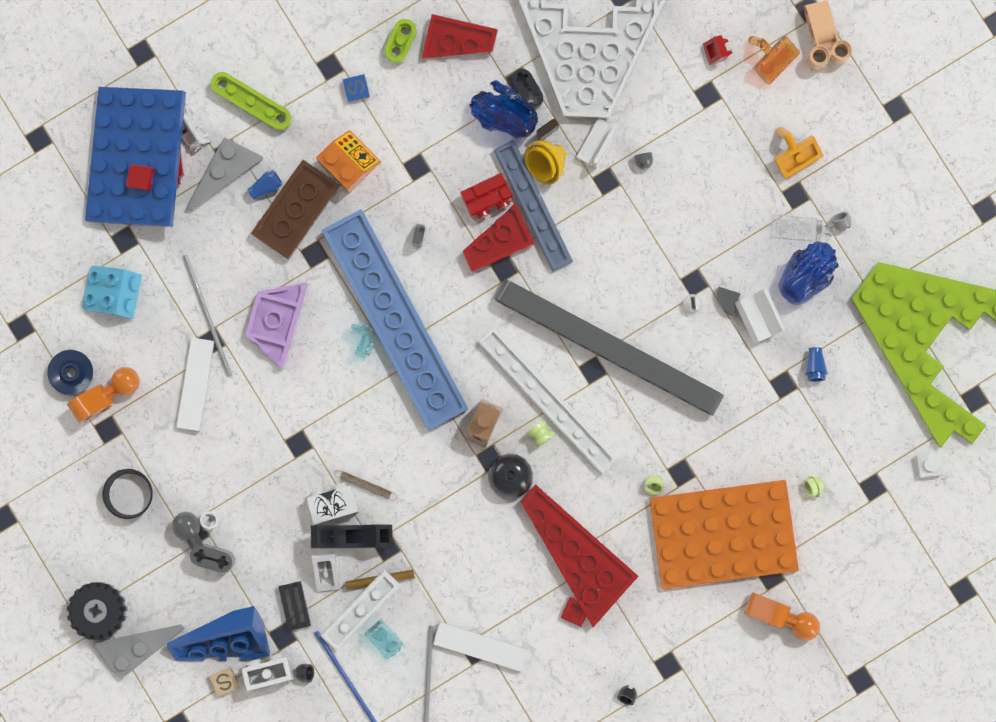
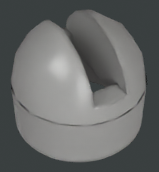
M840 212L832 217V222L837 230L846 231V228L851 227L852 221L848 212Z

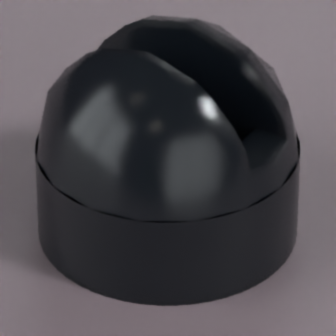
M300 664L296 667L295 672L297 674L295 677L298 681L309 683L313 680L314 667L311 664Z
M629 685L623 686L618 693L617 699L623 704L634 705L637 691L634 687L630 689Z

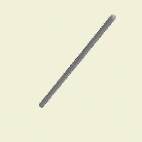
M184 255V261L228 377L232 376L187 255Z
M429 626L424 722H428L434 626Z

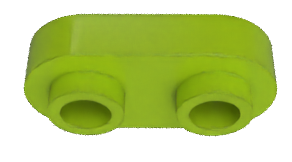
M399 20L392 30L385 47V55L392 63L403 62L410 51L417 33L416 26L411 20ZM406 28L410 32L408 35H403L401 31ZM399 49L401 51L400 55H393V50Z

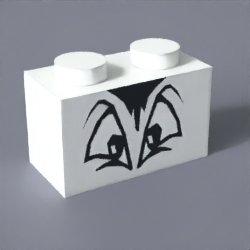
M346 482L332 486V491L324 492V489L310 492L311 497L306 499L314 525L359 512L351 485L346 486Z

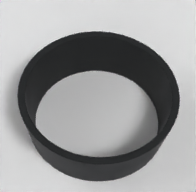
M121 469L114 472L106 480L102 497L107 510L111 514L121 519H133L142 515L149 508L152 502L153 490L148 478L140 471ZM125 474H135L142 477L150 488L148 505L143 511L134 515L118 512L110 501L109 493L113 482Z

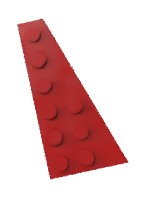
M535 484L520 502L591 626L594 628L639 576Z

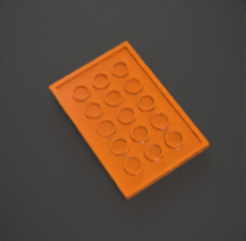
M786 480L649 498L662 589L799 571Z

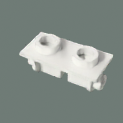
M185 105L183 130L186 128L187 132L182 137L188 147L195 152L202 147L200 144H207L211 141L208 138L206 129L195 118V112L192 108Z

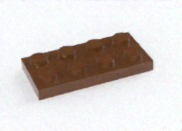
M302 160L251 234L289 260L338 191L340 184L305 160Z

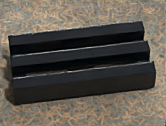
M298 581L278 586L288 631L311 626L302 582ZM293 587L298 588L305 623H301ZM285 589L289 590L296 625H292Z

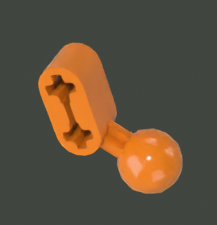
M121 367L113 373L111 383L105 388L100 384L69 401L67 406L78 423L81 424L109 409L114 404L111 399L118 394L122 396L133 394L140 384L138 373L132 368Z
M752 592L744 614L780 629H783L784 625L792 629L794 636L801 641L812 640L820 632V623L814 614L809 612H803L798 615L790 613L791 607Z

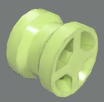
M545 420L526 433L528 437L534 439L537 448L555 435L552 430L546 427L547 423Z

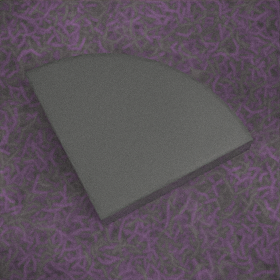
M416 224L412 240L413 246H422L425 225Z
M718 287L717 297L721 307L726 313L733 316L736 309L735 303L739 300L740 293Z

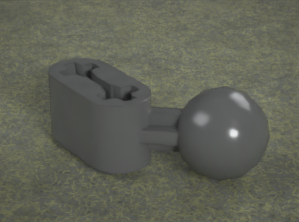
M182 512L176 515L172 521V531L177 538L187 541L191 549L190 559L193 564L221 573L229 571L234 566L235 556L232 552L203 544L198 535L201 524L195 514ZM203 549L204 554L208 557H205L202 560H200V556L197 554V552ZM223 556H226V561L229 562V564H226L224 567H222V562L217 559H221Z

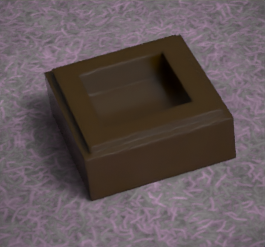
M555 118L536 130V136L539 140H544L559 129V124Z

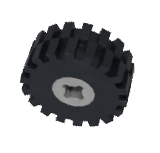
M105 582L84 584L81 588L74 591L75 594L70 597V604L66 610L69 612L67 619L72 624L70 625L71 628L75 629L77 634L85 637V639L102 640L113 636L123 627L122 624L126 621L127 616L125 615L128 609L125 606V597H122L121 592L111 584H106Z

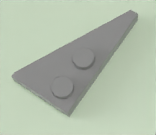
M224 137L188 208L194 210L196 207H200L211 196L222 191L233 183L236 178L241 177L255 164L260 163L263 160V156Z
M180 624L96 642L94 646L121 680L185 628Z

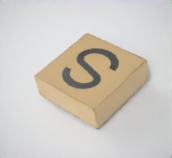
M231 666L209 676L218 697L240 688Z

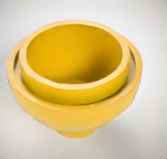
M539 140L527 146L525 162L528 171L535 179L544 184H553L561 178L567 157L566 151L561 145Z

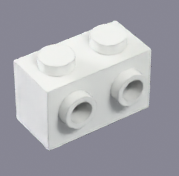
M280 653L269 656L270 661L261 663L260 659L246 662L247 667L241 669L246 690L250 691L294 679L289 656L283 657V654Z

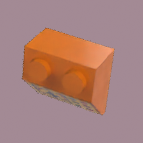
M350 130L332 141L316 157L318 163L349 194L381 163Z

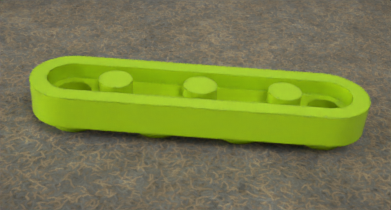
M219 72L212 77L211 87L220 97L277 131H284L290 127L292 117L286 108L228 73ZM221 82H227V86L222 89L219 87V84ZM279 116L285 118L283 123H277L276 120Z

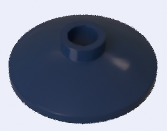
M71 349L61 351L51 359L48 365V380L51 386L59 393L65 395L79 394L88 388L93 379L92 363L80 351ZM70 369H74L76 371L74 377L68 376V371Z

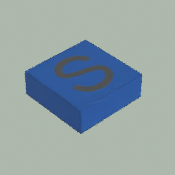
M365 74L342 79L348 102L370 97Z

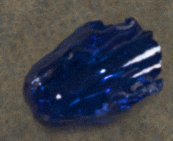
M498 80L490 82V85L500 95L481 91L473 96L471 104H469L471 115L478 119L482 128L490 132L498 130L508 133L516 139L527 138L534 132L538 123V114L535 109L528 106L515 90L501 84Z
M816 241L813 244H808L804 250L799 249L795 251L779 280L778 286L782 297L793 305H800L829 287L834 279L832 273L839 266L836 262V250L832 249L831 245L826 242Z

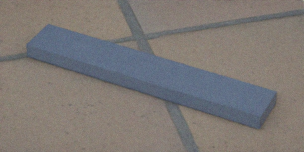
M512 140L494 149L493 151L552 272L573 263L515 141Z

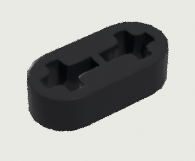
M517 69L512 75V83L527 108L531 110L540 108L543 104L544 96L535 79L528 70ZM521 74L523 77H528L526 79L528 87L525 88L521 82H516L518 75ZM529 90L532 92L534 96H539L537 99V104H534V102H528L530 98L528 94Z

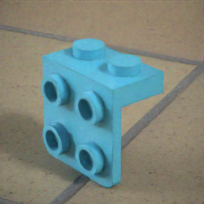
M91 266L82 308L86 311L108 313L133 319L142 274L125 269Z

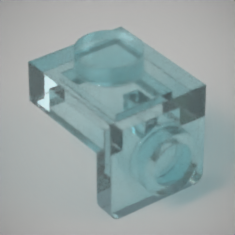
M359 322L358 325L352 324L351 326L352 330L363 334L355 355L365 359L366 354L370 356L375 345L372 342L374 332L370 331L371 326Z
M382 619L364 633L386 659L398 654L404 645L395 632Z

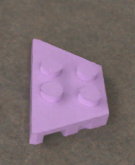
M308 283L257 292L245 335L281 368H284Z

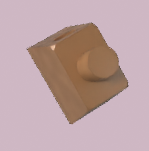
M482 399L468 427L465 439L486 448L503 408Z

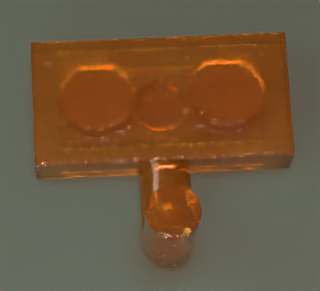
M756 36L748 38L749 44L760 47L765 53L753 69L769 85L801 53L787 36H783L773 47L763 38Z

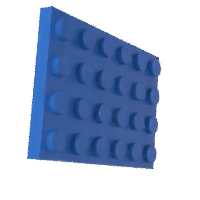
M98 87L85 215L86 222L173 227L186 100L185 91ZM130 164L155 169L151 191L126 187Z

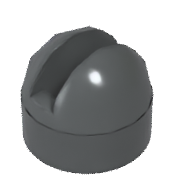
M652 152L634 155L635 163L640 169L649 168L653 163Z

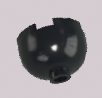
M508 453L499 456L492 462L488 471V481L490 487L497 495L506 499H515L522 497L530 489L533 483V471L525 458L518 454Z

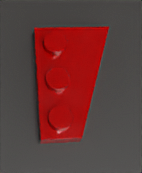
M432 14L422 59L493 52L498 29Z
M516 203L463 250L472 273L534 245Z

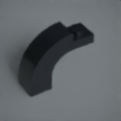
M392 524L311 525V548H393Z

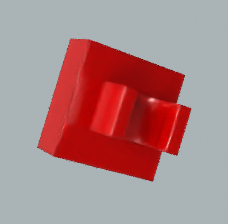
M722 35L715 36L702 44L709 65L717 64L732 54V50L727 51L725 46L729 42L728 39H723Z

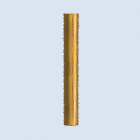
M413 569L389 573L397 581L415 578ZM377 576L345 581L346 589L367 587Z

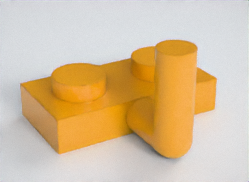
M783 127L777 128L776 134L785 139L789 149L773 158L784 179L824 156L814 136L811 135L796 143L791 132Z

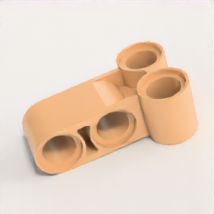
M824 0L805 5L804 13L814 46L807 59L809 67L816 71L822 70L829 60L836 65L845 64L852 53V47L847 41L839 40L828 1ZM835 49H843L846 52V56H837ZM821 54L824 57V61L821 63L816 62L813 55Z

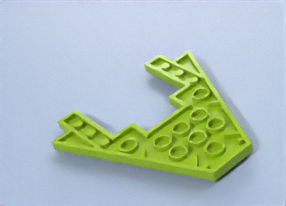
M878 262L853 295L851 301L936 444L942 447L953 431L973 444L986 425L931 385L944 366L927 354L926 351L951 317L968 330L973 328L983 313L996 322V290Z

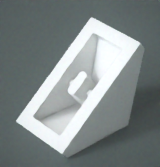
M337 554L312 556L317 592L340 590Z

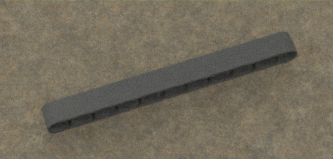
M504 279L494 297V300L709 415L714 416L724 397L722 393L507 279Z

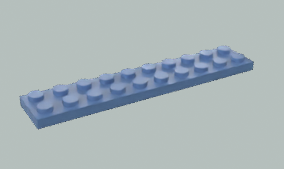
M362 209L322 229L328 244L428 431L469 410Z

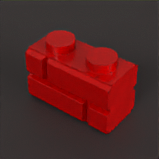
M502 173L460 192L471 218L477 217L478 220L489 216V211L496 207L498 210H502L510 206L509 201L513 200V196Z

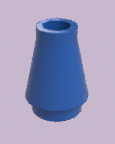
M271 170L270 172L266 171L247 190L250 196L256 200L259 197L278 191L279 187L283 184L276 172Z
M821 347L809 348L805 375L810 382L825 381L826 375H828Z

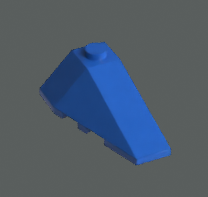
M255 606L234 610L167 643V648L176 661H204L206 657H219V661H227V657H240L241 661H250L270 656L264 622Z

